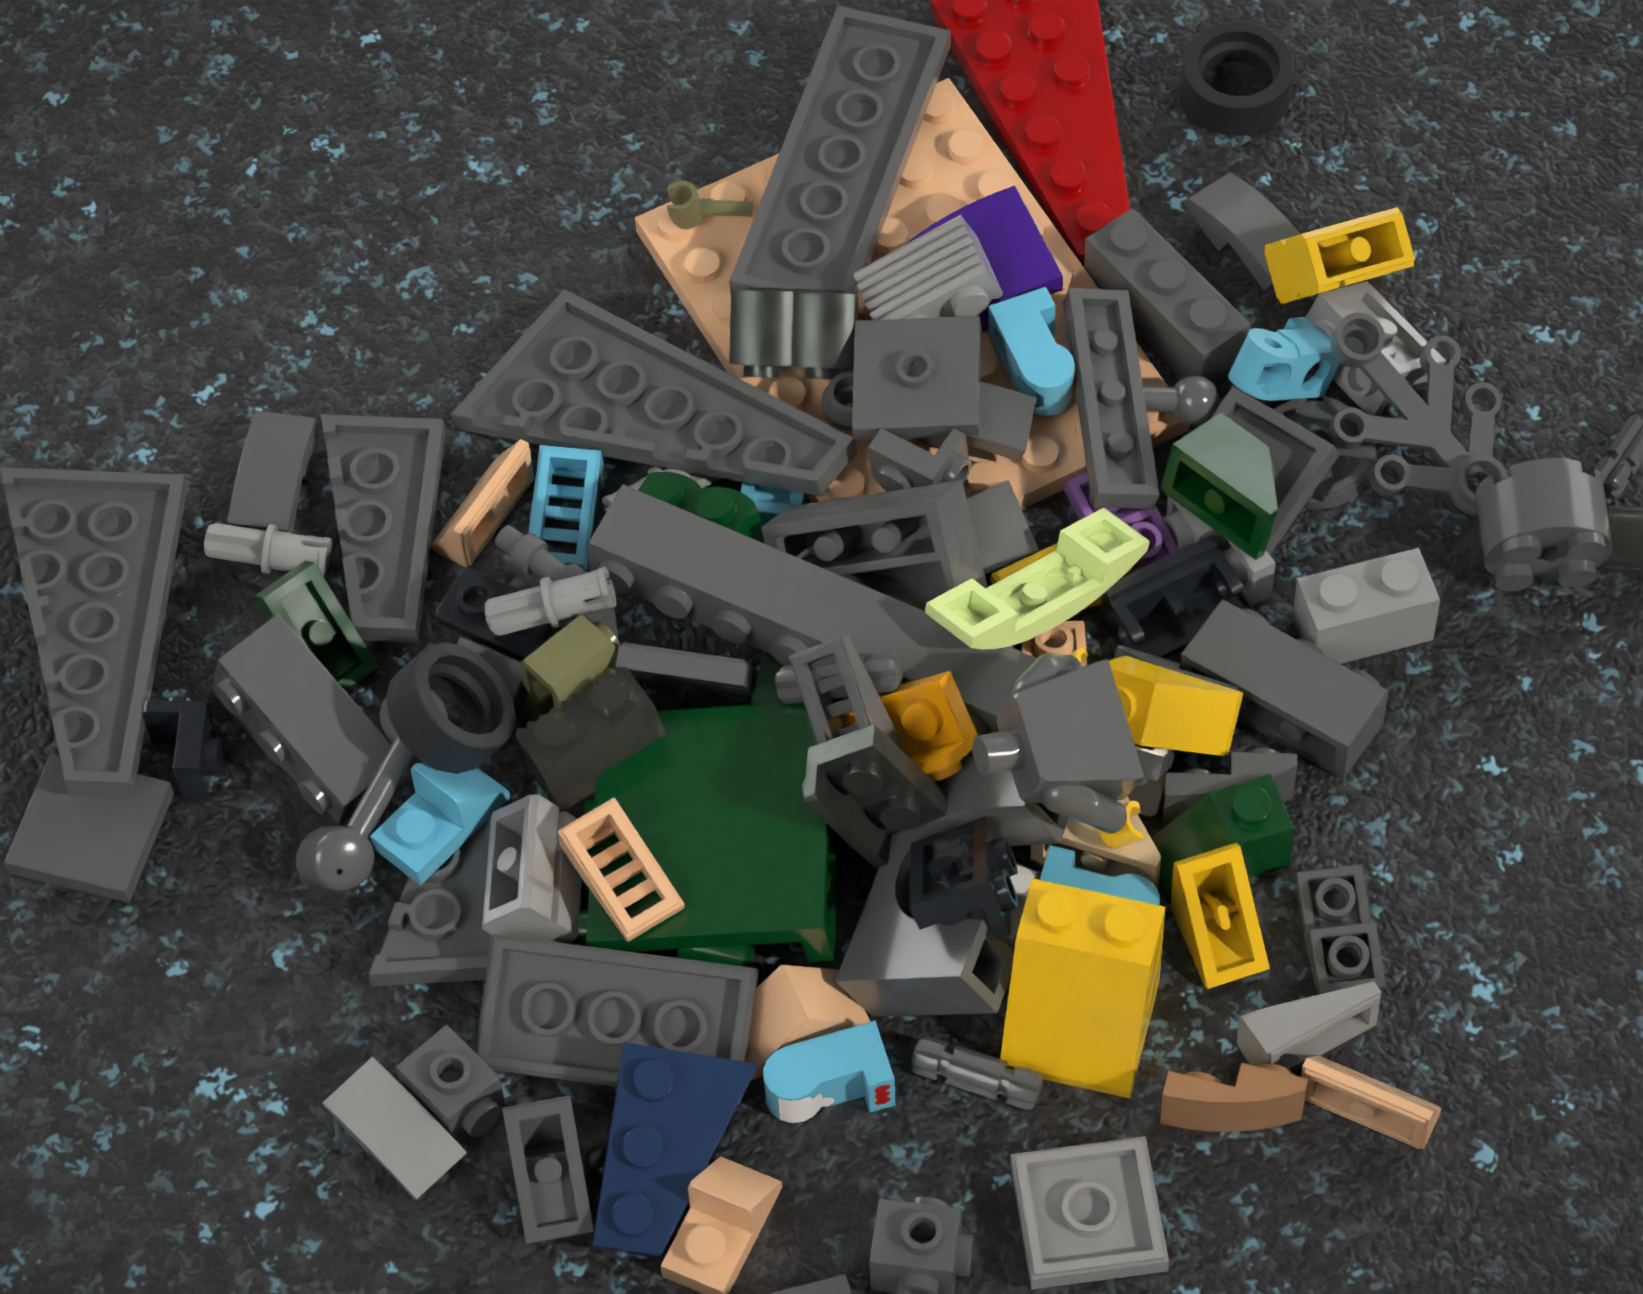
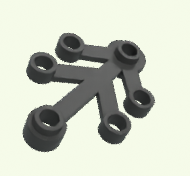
M1353 313L1343 318L1331 336L1330 345L1334 356L1345 366L1360 368L1403 419L1366 415L1358 408L1346 407L1341 409L1329 424L1328 432L1332 442L1342 449L1356 448L1365 441L1431 450L1444 467L1410 465L1398 455H1385L1370 470L1369 482L1376 493L1386 497L1395 496L1403 489L1448 494L1458 509L1469 515L1478 516L1475 494L1469 490L1467 479L1476 478L1482 482L1492 475L1495 485L1508 478L1503 465L1493 458L1495 415L1502 405V398L1498 389L1490 383L1478 382L1470 386L1462 396L1460 410L1465 419L1470 422L1466 451L1451 433L1454 368L1461 359V349L1458 343L1449 336L1437 335L1432 337L1421 350L1419 355L1420 365L1427 373L1425 403L1381 352L1385 342V333L1378 320L1365 313ZM1355 337L1359 339L1364 346V352L1354 353L1349 350L1345 345V338ZM1431 349H1443L1449 356V364L1437 363L1431 356ZM1481 395L1485 397L1490 404V410L1483 412L1476 409L1472 403V396ZM1350 420L1354 422L1358 427L1359 435L1351 437L1344 434L1340 428V421ZM1381 468H1393L1399 475V483L1390 484L1383 480L1380 472Z

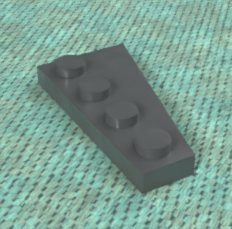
M321 414L351 622L362 640L418 643L446 435L444 420Z

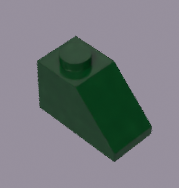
M1220 412L1173 443L1160 490L1253 559L1257 560L1265 553L1278 511L1269 446Z
M1271 773L1208 792L1151 837L1161 855L1159 886L1166 903H1171L1174 862L1234 843L1240 845L1248 879L1290 866L1295 828Z

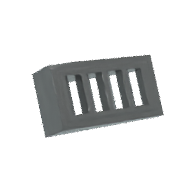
M848 634L788 656L818 744L875 724L904 752L898 733ZM837 661L840 673L821 680L816 668ZM845 686L849 698L833 703L828 692ZM854 712L857 723L845 727L840 716Z

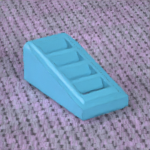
M540 445L528 534H535L542 540L577 543L576 554L550 552V554L568 566L574 563L588 572L589 541L594 534L604 466L602 451ZM553 476L585 479L584 487L554 485L552 480ZM552 497L582 500V508L548 506L549 499ZM546 519L580 522L579 531L545 527Z

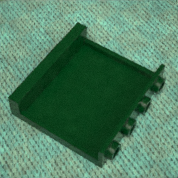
M804 702L600 716L599 741H591L589 745V767L593 780H596L595 796H588L586 798L585 814L615 798L684 902L685 908L627 942L582 879L584 890L589 892L588 910H580L578 913L577 931L581 946L635 952L801 942L808 962L835 961L838 833L821 817L811 812L804 801L802 783L806 776L808 748L818 744ZM614 834L593 846L592 852H588V854L592 858L619 842V839ZM626 853L601 868L600 872L605 877L633 859L629 853ZM641 871L612 890L616 897L647 880V878ZM653 891L626 907L625 910L630 918H633L662 899L656 891Z

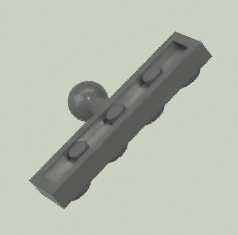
M1068 288L1063 306L1070 354L1073 356L1075 364L1074 382L1092 507L1154 509L1160 494L1147 411L1173 412L1183 423L1200 425L1210 420L1219 407L1218 390L1210 380L1197 375L1181 379L1174 387L1143 386L1128 290Z

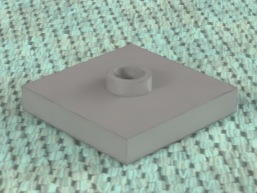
M1146 1136L1010 1154V1166L1031 1290L1168 1271L1169 1258Z

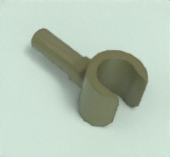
M688 181L674 182L667 188L669 198L674 204L667 206L669 216L672 222L681 229L694 228L700 224L704 216L752 217L753 202L701 199L697 188Z

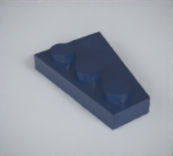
M624 1043L591 1248L660 1258L689 1202L688 1186L690 1182L706 1169L759 1064Z

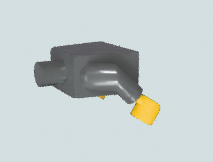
M1080 647L1070 655L1043 654L1012 684L1010 699L997 713L999 732L979 735L974 738L972 746L973 757L978 771L981 775L985 776L1011 770L1018 795L1022 801L1026 803H1043L1049 811L1098 829L1102 840L1113 849H1118L1144 839V833L1137 831L1130 821V817L1141 812L1139 803L1137 801H1129L1124 804L1118 802L1119 800H1124L1145 777L1108 659L1083 667L1081 661L1088 656L1086 649Z

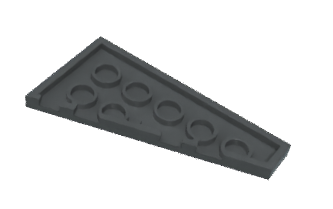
M565 289L451 413L455 429L518 441L522 439L529 443L545 446L602 451V456L817 496H821L858 453L854 437Z
M0 467L68 795L133 798L146 726L142 715L143 705L145 701L151 698L187 494L185 476L183 474Z

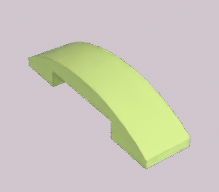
M1103 507L1062 529L1056 551L987 588H984L971 578L927 602L925 613L970 648L985 650L1016 645L1055 628L1090 605L1137 563L1147 552L1150 541Z

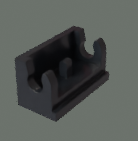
M1211 535L1119 579L1102 594L1101 623L1117 646L1122 645L1166 659L1185 650L1222 599L1239 609H1244L1236 595L1243 592L1244 587L1237 573L1219 549L1218 542Z

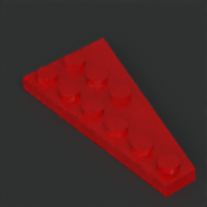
M931 0V15L937 26L942 29L951 30L950 48L1050 221L1084 267L1085 238L1130 210L1098 0Z

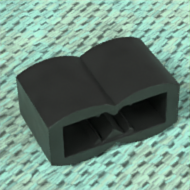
M734 287L731 289L729 364L744 365V376L780 377L781 366L805 367V378L829 380L841 374L842 368H854L855 321H858L859 291Z

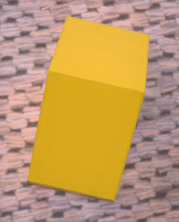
M1234 843L1174 862L1170 908L1204 986L1209 989L1270 969L1240 845Z

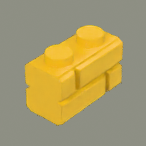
M1398 207L1265 245L1264 252L1276 297L1281 304L1413 267L1415 260L1404 218Z

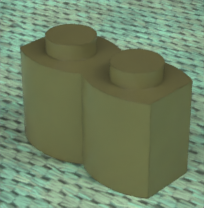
M582 614L522 660L519 665L521 679L528 692L525 697V706L533 726L563 754H566L600 726L601 715L615 714L625 705L623 687L626 685V680L623 673L616 668L620 642L605 624L600 621L592 624Z

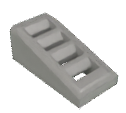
M1373 981L1244 1014L1238 1020L1237 1045L1250 1065L1276 1064L1293 1071L1301 1067L1306 1058L1321 1056L1376 1026L1381 990Z

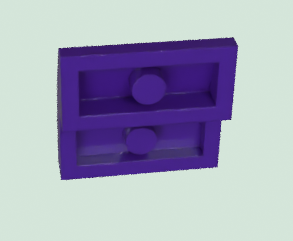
M1015 185L954 211L907 242L909 243L959 215L964 218L977 235L1003 292L1000 299H992L987 308L976 315L980 318L981 333L989 330L990 305L1043 287L1047 288L1050 295L1063 291V275Z

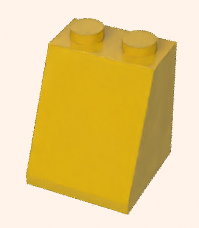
M1031 879L1016 935L1000 1056L1001 1060L1008 1062V1069L1015 1071L1016 1066L1020 1065L1040 1072L1043 1080L1131 1099L1160 981L1165 917L1164 906Z

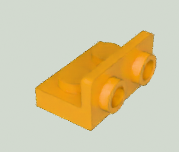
M951 671L901 684L894 692L878 694L898 733L904 753L934 782L947 778L963 768L961 759L973 749V740L978 734ZM854 712L840 716L845 727L857 723Z

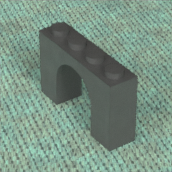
M973 756L963 757L961 759L963 765L961 770L947 778L935 781L948 794L946 816L891 836L888 865L879 867L835 980L872 1017L998 1013L1011 978L1014 951L1002 938L997 939L993 929L983 919H967L952 925H941L938 923L919 930L909 908L911 843L986 817L995 839L1004 836L1010 846L1060 843L1069 818L1049 811L1043 803H1026L1022 801L1018 795L1011 770L983 776L978 771Z

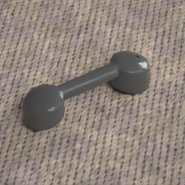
M430 689L439 710L448 718L447 709L442 699ZM386 697L382 701L380 709V722L386 737L392 743L346 826H324L310 832L302 840L296 853V868L300 878L309 887L321 891H349L361 885L374 865V849L369 838L415 756L399 739L389 720Z

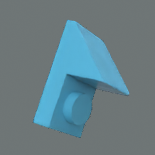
M425 762L415 764L410 769L415 793L370 836L373 849L421 886L492 816V812L498 810L510 799L509 791L478 767L474 770L455 774L436 770Z

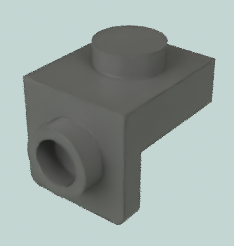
M882 428L868 446L872 476L885 491L962 480L964 484L972 464L968 456L966 434L955 428L952 429L935 455Z

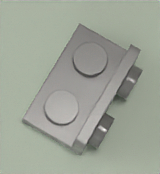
M1368 281L1318 294L1306 319L1331 338L1338 324L1346 316L1353 313L1368 314L1378 320L1384 329L1385 342L1381 352L1408 384L1412 386L1427 381V373L1422 369L1419 361L1420 352L1427 341ZM1355 337L1345 338V345L1349 350L1354 353L1364 352V346L1359 339ZM1434 348L1431 349L1433 359L1439 364H1444L1446 360ZM1340 363L1333 380L1367 415H1381L1389 401L1360 368H1351Z

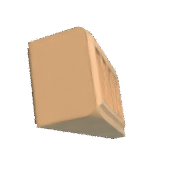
M615 798L610 799L557 831L561 848L627 942L685 908L684 902ZM616 835L619 842L596 856L590 857L587 852L588 849L608 837ZM629 853L633 859L631 862L603 877L600 872L601 868ZM642 871L647 880L616 897L612 889ZM656 891L662 900L630 918L625 908L651 892Z

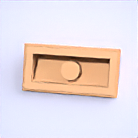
M520 439L492 462L431 544V549L435 553L464 567L472 565L534 481L528 442Z
M1321 1056L1308 1057L1303 1064L1301 1077L1308 1078L1305 1101L1417 1149L1425 1148L1440 1116L1441 1107Z

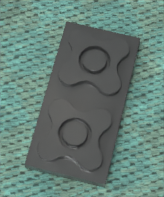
M492 934L475 1053L493 1071L611 1087L617 1086L622 1048L625 1042L746 1062L759 970L750 967Z

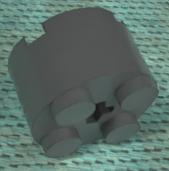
M1565 458L1536 459L1509 466L1510 478L1500 481L1495 485L1492 475L1479 484L1475 492L1484 563L1487 571L1495 577V584L1498 589L1518 591L1531 586L1534 580L1558 579L1559 583L1565 587H1580L1596 580V568L1610 557L1613 550L1603 480L1598 470L1594 468L1591 476L1583 473L1580 461Z

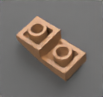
M1241 1063L1236 1086L1234 1087L1223 1084L1218 1078L1203 1072H1189L1184 1075L1168 1071L1162 1094L1160 1124L1200 1131L1238 1132L1272 1128L1299 1121L1304 1110L1308 1078L1295 1076L1289 1069L1276 1064L1253 1066Z

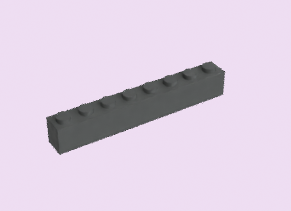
M622 484L589 541L588 572L606 567L609 572V578L606 581L612 579L616 594L629 593L654 604L658 610L669 617L676 619L688 618L713 629L719 637L735 644L746 643L768 652L774 659L785 666L791 665L788 656L848 634L859 657L865 658L866 661L871 660V655L888 653L897 655L903 671L902 684L951 671L978 736L999 732L997 713L1010 699L1012 684L1037 659L1011 647L985 650L970 648L921 609Z

